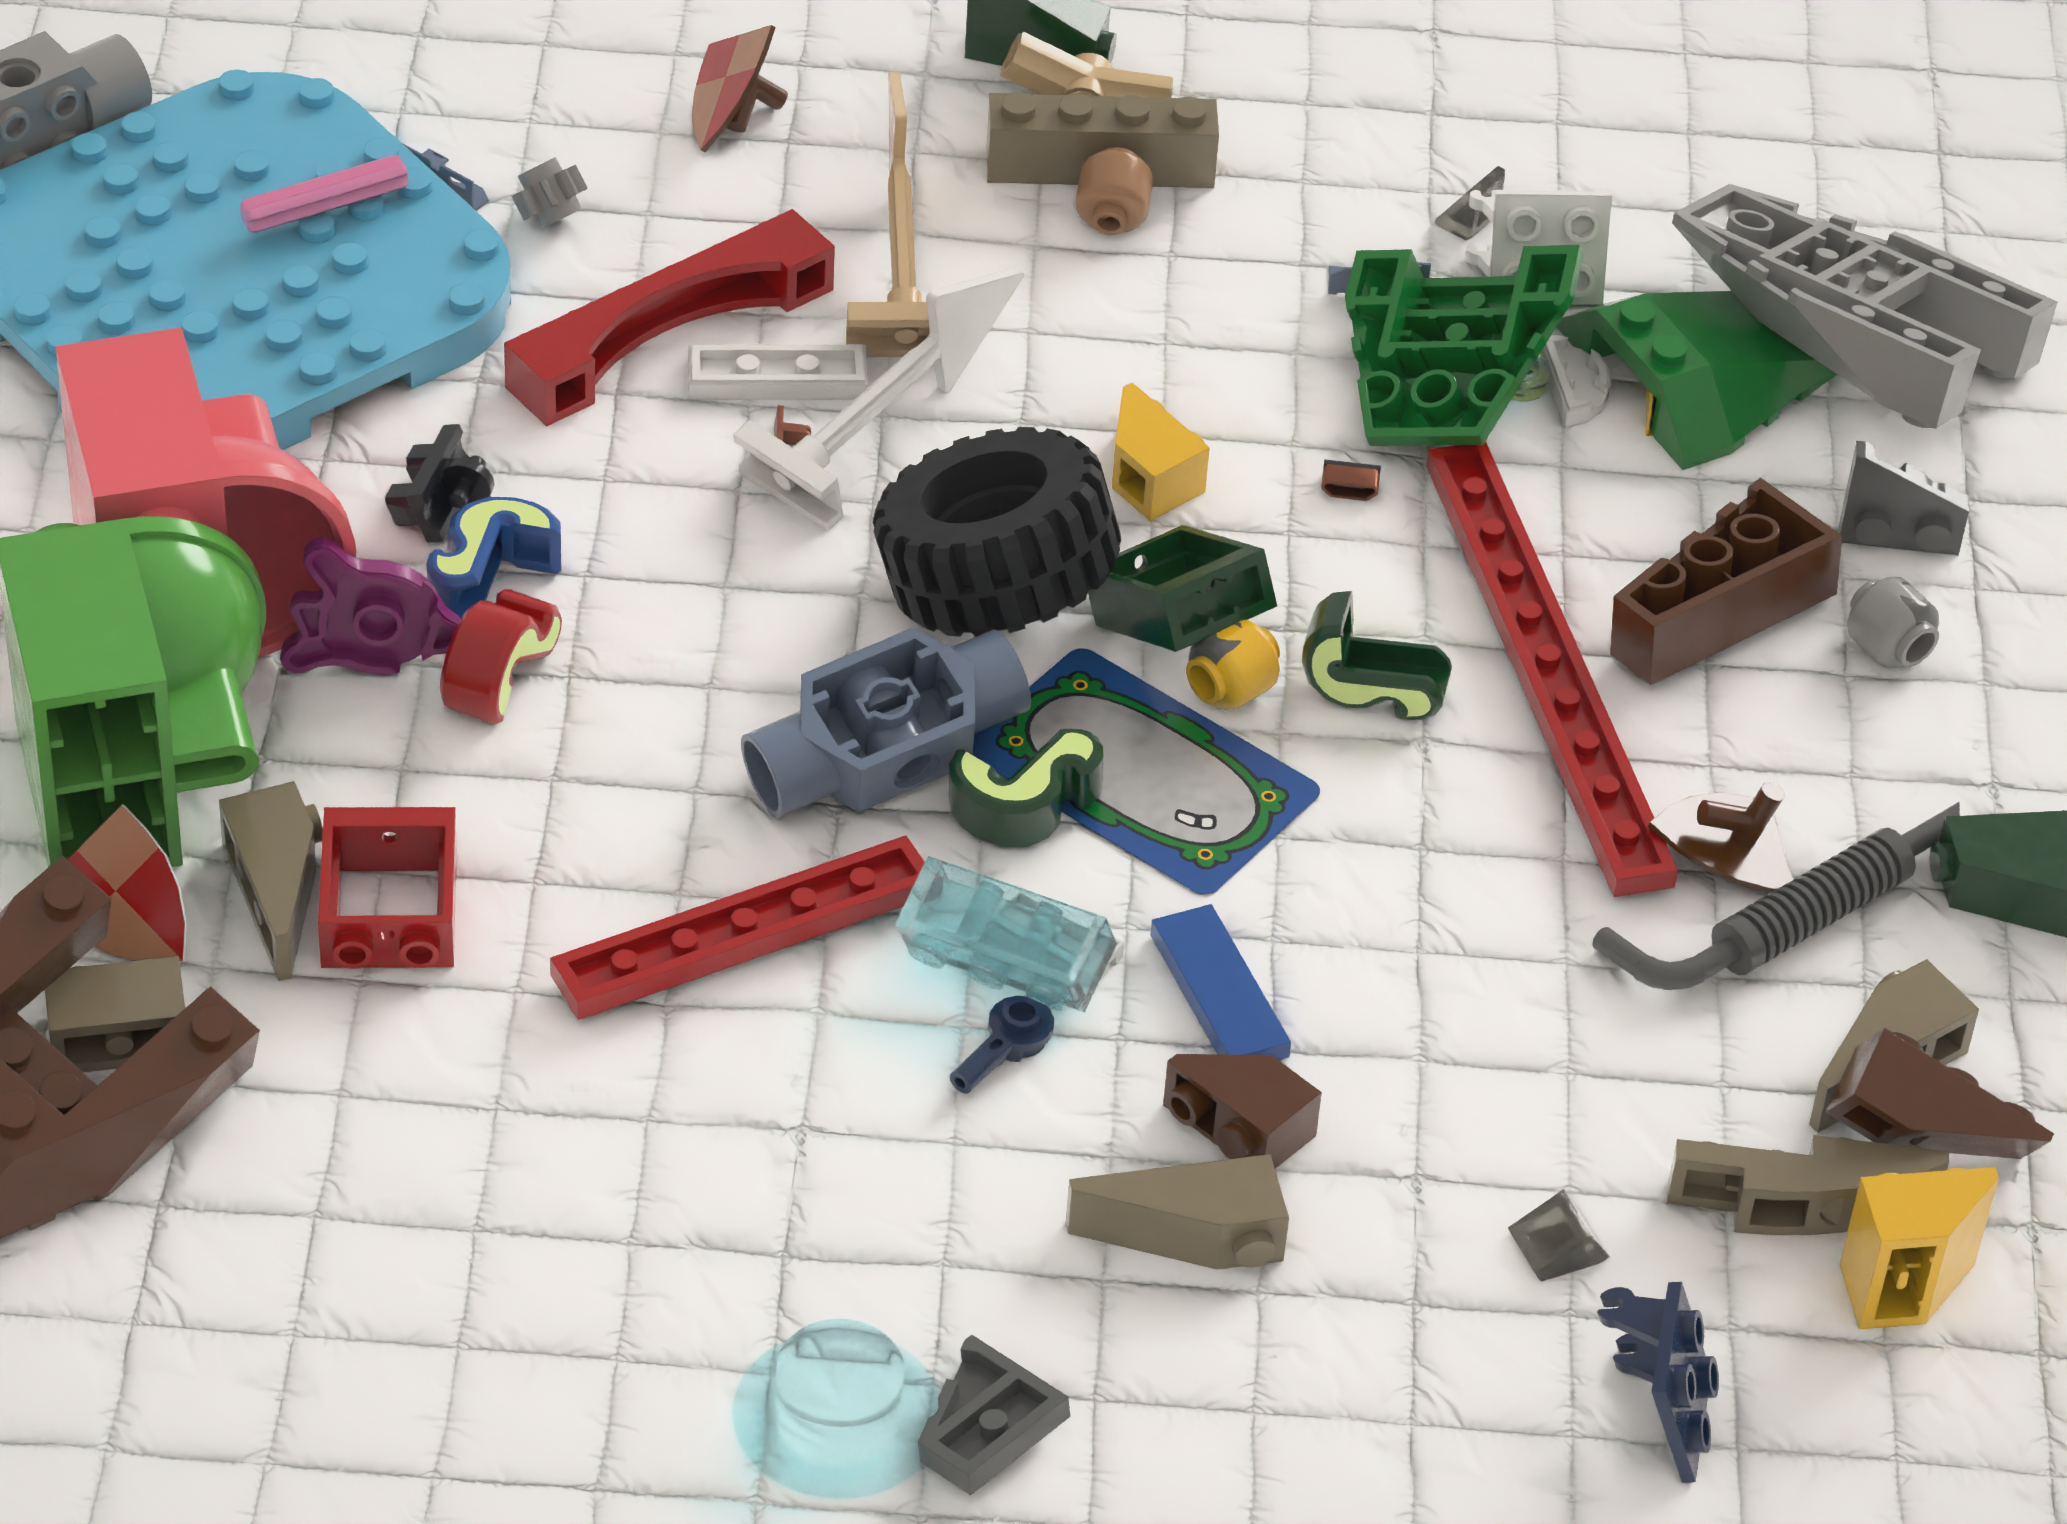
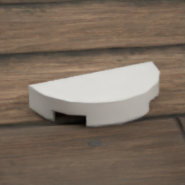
M1551 335L1538 357L1564 428L1586 423L1601 413L1608 400L1611 385L1609 367L1601 355L1591 349V354L1589 355L1580 348L1567 345L1568 337Z

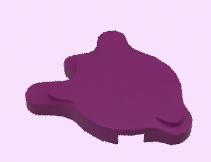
M318 537L308 542L304 549L303 563L321 589L318 591L301 590L294 593L291 597L290 612L299 629L283 642L280 650V661L287 671L294 674L304 673L318 667L334 665L362 673L388 675L399 673L400 664L413 660L422 655V661L433 655L446 654L453 632L461 619L445 606L434 586L421 573L407 565L389 560L353 557L333 540L326 537Z

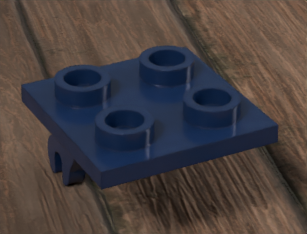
M1682 1281L1668 1282L1666 1299L1635 1296L1630 1289L1624 1287L1610 1288L1600 1295L1604 1307L1618 1308L1599 1309L1597 1313L1600 1322L1606 1327L1617 1328L1628 1333L1615 1341L1620 1353L1635 1352L1633 1354L1614 1355L1615 1366L1623 1373L1633 1374L1652 1383L1651 1392L1681 1482H1696L1700 1453H1708L1711 1446V1425L1706 1411L1708 1398H1716L1719 1390V1371L1716 1358L1714 1356H1706L1703 1348L1704 1324L1702 1314L1699 1310H1691Z

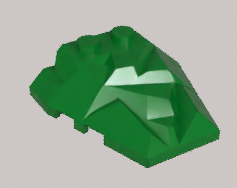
M1523 246L1517 276L1424 278L1412 249L1356 250L1345 293V302L1353 325L1354 337L1351 338L1353 354L1359 365L1360 379L1357 380L1365 437L1369 446L1483 445L1573 302L1583 259L1581 246Z

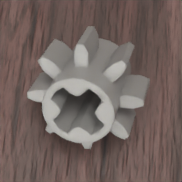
M554 157L517 176L524 190L511 197L524 221L537 215L543 228L582 209L576 195L587 190L588 187L576 164L563 170L557 157Z

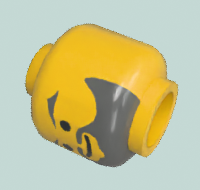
M1242 620L1191 645L1186 666L1187 680L1191 689L1200 700L1209 705L1213 704L1224 710H1235L1269 691L1277 683L1280 672V648L1278 642L1267 629L1259 627L1252 621Z

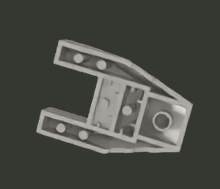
M1730 183L1674 212L1672 219L1674 227L1759 322L1881 405L1902 414L1903 419L1911 425L1920 428L1937 429L1962 413L1977 363L1981 365V369L1985 373L2003 379H2016L2040 363L2058 301L1906 234L1894 231L1889 234L1888 240L1855 231L1857 220L1837 214L1831 216L1829 222L1826 220H1815L1797 213L1799 203Z

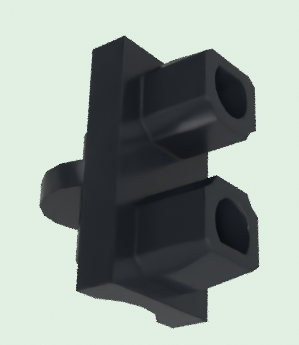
M460 424L443 425L433 444L413 445L406 457V470L412 483L392 484L385 496V504L394 523L397 526L419 525L427 543L443 542L448 533L451 517L465 504L490 497L495 486L494 478L486 468V461L476 455L469 457L462 448L461 438L463 431Z

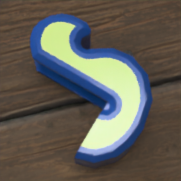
M486 497L465 504L451 517L448 529L449 553H445L441 549H435L429 554L426 563L427 580L434 586L445 606L461 619L465 611L480 600H487L501 561L511 562L517 568L550 574L561 572V522L548 508L536 502L516 497Z

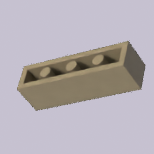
M1023 92L1009 94L989 93L986 143L987 183L1078 185L1081 167L1089 156L1107 148L1120 147L1133 151L1150 167L1154 178L1152 187L1214 188L1219 143L1217 99H1201L1190 96L1162 98L1141 97L1137 95L1085 96L1082 94L1046 95Z

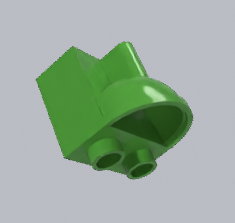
M142 516L86 525L56 523L45 526L34 533L0 538V591L15 721L48 867L62 855L68 860L122 804L148 829L166 853L171 866L183 865L177 793L241 782L249 778L259 765L258 754L242 694L255 671L266 623L267 607L265 595L255 565L246 552L223 533L194 521L174 517Z

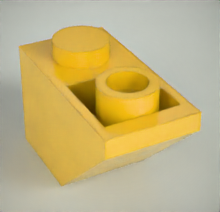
M1131 382L1123 386L1115 441L1112 489L1149 521H1152L1206 492L1210 447L1205 444L1198 434L1188 430L1169 414L1160 402L1150 398Z

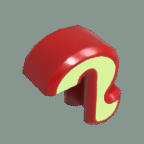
M504 589L497 593L495 603L480 600L467 609L453 632L441 671L439 688L444 706L494 725L502 722L513 685L512 672L515 665L545 658L551 654L557 644L562 626V617L558 607L555 604L512 589Z

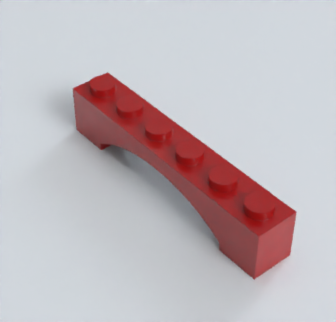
M794 209L784 212L504 342L505 388L547 427L595 404V385L603 375L633 349L665 331L699 318L738 309L780 306L784 311L789 312L833 291L835 246Z

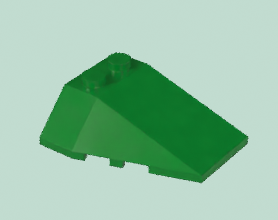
M1732 291L1640 294L1604 303L1562 317L1556 327L1563 336L1568 337V341L1573 347L1580 348L1589 355L1591 354V349L1599 353L1602 358L1616 353L1657 398L1651 434L1682 470L1734 453L1744 445L1747 434L1761 424L1768 427L1779 418L1780 409L1795 398L1800 401L1804 400L1837 375L1759 322Z

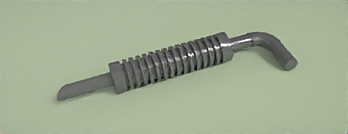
M1960 801L1902 835L1889 827L1881 828L1822 862L1820 865L1813 867L1810 871L1796 877L1791 882L1777 888L1772 893L1758 899L1753 904L1746 906L1734 915L1722 920L1712 929V946L1693 957L1672 962L1659 960L1647 955L1609 927H1604L1596 933L1592 943L1593 948L1631 974L1637 981L1651 988L1663 990L1688 989L1703 983L1706 979L1725 968L1737 975H1747L1762 964L1769 962L1772 958L1786 952L1791 947L1803 942L1818 931L1825 929L1828 925L1835 923L1847 914L1852 913L1874 898L1881 896L1884 892L1891 890L1912 877L1916 869L1915 856L1931 848L1933 843H1939L1945 816H1960Z

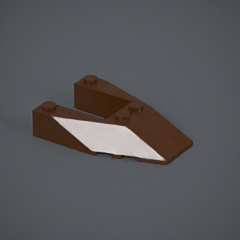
M63 855L15 895L0 912V1239L25 1227L31 1231L54 1221L57 1213L91 1198L99 1201L108 1197L253 1067L260 1029L210 986L112 1074L97 1085L17 1014L103 940L107 934L112 898Z

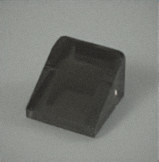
M1500 166L1494 168L1435 219V224L1466 241L1472 238L1491 221L1482 211L1474 210L1469 206L1470 192L1479 190L1482 196L1491 197L1492 190H1503L1505 169Z
M1564 1189L1507 1227L1541 1282L1600 1264L1610 1258V1255L1584 1213Z

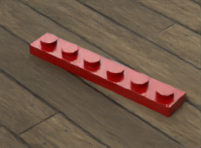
M907 835L550 957V976L577 1020L933 897L935 896L936 878Z

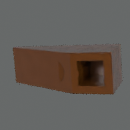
M1886 1028L1855 1048L1826 1110L1827 1114L1872 1142L1900 1146H1917L1925 1149L1949 1151V1153L2022 1159L2051 1142L2054 1136L2052 1131L2037 1123L2033 1114L2026 1108L2015 1103L2000 1100L1979 1087L1978 1081L1968 1072L1954 1067H1947L1923 1052L1921 1045L1913 1038L1902 1033L1891 1032Z

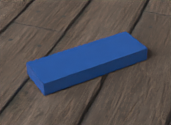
M1208 904L1152 919L1150 936L1216 1053L1223 1055H1272L1278 1060L1289 1058L1291 1040L1213 905Z

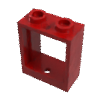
M324 807L318 912L321 968L454 967L457 876L456 807ZM385 832H393V833H395V835H393V836H387V835H385V834H383V833H385ZM342 871H438L437 915L340 916Z

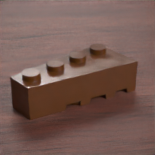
M1760 477L1748 487L1747 498L1737 505L1730 501L1716 513L1715 524L1702 534L1693 531L1680 542L1679 553L1670 560L1660 558L1614 595L1610 655L1649 685H1652L1836 595L1842 535Z

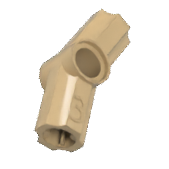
M1025 32L1019 33L1015 38L1000 72L1001 77L1036 94L1137 95L1141 97L1172 98L1174 81L1173 77L1114 69L1107 59L1094 53H1081L1072 56Z

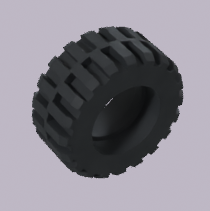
M1018 427L1016 431L1004 432L1002 428L985 431L984 436L972 439L966 436L954 440L953 445L943 450L936 448L924 454L921 462L916 465L909 464L899 472L896 482H889L882 493L880 501H878L873 517V532L899 609L904 615L923 628L932 632L938 629L947 636L961 637L963 633H972L976 637L994 629L998 631L1007 629L1009 633L1026 629V624L1038 620L1044 623L1058 617V612L1067 606L1071 608L1076 607L1086 600L1090 589L1097 590L1106 581L1109 571H1112L1120 552L1119 546L1122 540L1102 466L1097 455L1072 435L1067 437L1061 431L1049 428L1044 432H1038L1034 427Z

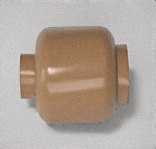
M1107 148L1089 156L1081 167L1075 208L1079 217L1090 227L1108 235L1129 232L1138 228L1148 216L1154 179L1150 167L1136 153L1126 148Z

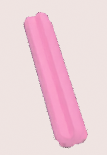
M387 156L246 198L240 203V215L243 224H245L249 232H261L404 189L408 185L407 168L399 156Z

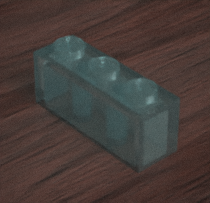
M931 856L927 857L895 923L909 955L918 962L937 969H942L946 963L966 970L970 978L988 988L1000 990L1004 984L1025 991L1029 998L1045 1004L1055 1011L1062 1010L1065 1005L1084 1013L1086 1012L1117 945L1108 920L1104 916Z

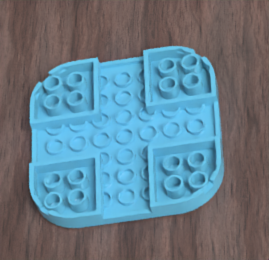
M229 70L224 72L219 78L195 85L0 170V342L7 340L57 391L59 410L61 412L62 406L55 346L182 327L202 401L243 394H251L262 398L267 404L279 448L285 450L311 437V418L397 378H400L411 390L463 366L484 353L497 340L505 328V314L509 304H511L510 258L506 245L499 233L359 103L338 88L333 87L330 81L323 78H309L282 72ZM387 156H399L407 168L408 185L404 189L261 232H249L245 224H243L240 215V203L246 198Z

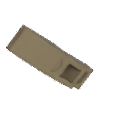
M1813 1135L1809 1155L1781 1150L1717 1144L1710 1141L1700 1142L1677 1139L1668 1179L1667 1203L1734 1211V1232L1761 1235L1842 1233L1848 1231L1861 1177L1878 1176L1884 1173L1907 1174L1945 1171L1949 1165V1151L1860 1141L1845 1137L1835 1138Z

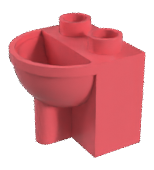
M182 327L55 346L73 524L86 525L124 518L163 516L194 521L223 533L236 542L251 558L261 580L267 609L266 623L258 658L281 650L283 642L299 629L290 612L291 597L294 593L301 590L318 591L321 589L303 563L304 549L308 542L318 537H326L333 540L346 553L356 557L357 551L354 535L347 513L341 502L307 466L296 457L279 448L267 404L262 398L251 394H243L202 401Z

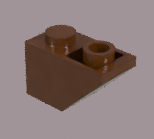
M1176 1054L1167 1061L1163 1106L1169 1109L1171 1114L1180 1123L1193 1127L1216 1144L1227 1158L1236 1159L1271 1154L1274 1168L1276 1169L1316 1137L1322 1092L1272 1055Z

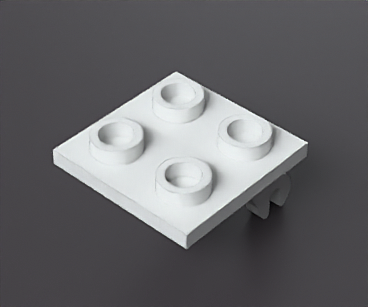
M1474 190L1470 192L1469 206L1474 210L1482 211L1493 223L1492 245H1487V251L1477 250L1475 244L1468 245L1465 252V261L1477 265L1487 277L1517 276L1523 246L1580 245L1583 251V259L1571 305H1601L1604 299L1612 194L1611 192L1492 190L1491 197H1484L1479 190Z

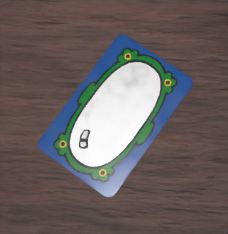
M1085 648L1070 651L1029 687L1031 706L1027 712L974 734L972 755L995 768L997 773L1006 779H1009L1060 729H1083L1094 734L1103 746V781L1100 796L1090 807L1085 809L1077 808L1074 801H1064L1061 812L1198 894H1211L1217 891L1315 801L1320 794V787L1314 780L1094 651Z

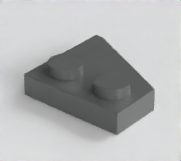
M1856 441L1838 526V533L1842 535V543L1959 556L1969 514V495L1946 483L1932 481L1925 472L1908 463H1905L1898 469L1875 457V446L1866 441Z
M972 1334L964 1340L960 1348L962 1362L953 1380L946 1379L938 1396L939 1408L933 1416L928 1418L918 1440L920 1462L970 1496L1071 1417L1069 1397Z

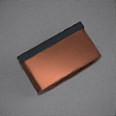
M1324 459L1321 489L1330 497L1368 501L1378 495L1381 466Z

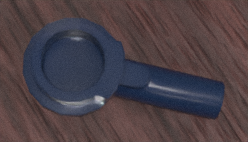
M1012 996L996 1003L989 1012L988 1030L990 1036L949 1076L955 1089L963 1094H968L1005 1060L1020 1062L1023 1058L1038 1054L1045 1047V1044L1048 1043L1054 1030V1016L1047 1005L1030 996Z

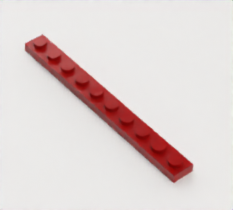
M1486 441L1483 445H1454L1429 449L1426 464L1427 470L1613 897L1675 888L1678 874L1676 864L1666 842L1648 827L1655 817Z

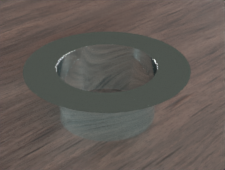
M827 1319L801 1328L789 1339L773 1346L753 1362L737 1386L733 1400L732 1420L735 1434L744 1453L761 1472L780 1485L820 1498L850 1499L865 1497L901 1484L924 1466L920 1462L918 1440L928 1418L933 1416L939 1408L938 1396L940 1390L925 1365L909 1351L894 1343L888 1335L878 1328L852 1319Z

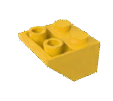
M1995 1167L1951 1168L1945 1171L1907 1174L1884 1173L1878 1176L1860 1178L1839 1264L1859 1329L1926 1324L1975 1266L1999 1178Z

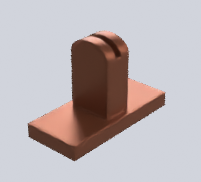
M778 405L774 422L775 437L786 444L796 445L805 436H811L810 426L783 422L784 406Z

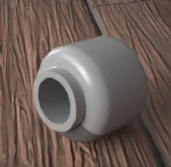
M1887 577L1877 582L1870 581L1861 586L1853 595L1850 602L1851 610L1847 620L1848 633L1859 646L1883 667H1912L1921 663L1932 653L1940 637L1938 631L1940 624L1939 612L1930 601L1901 577Z

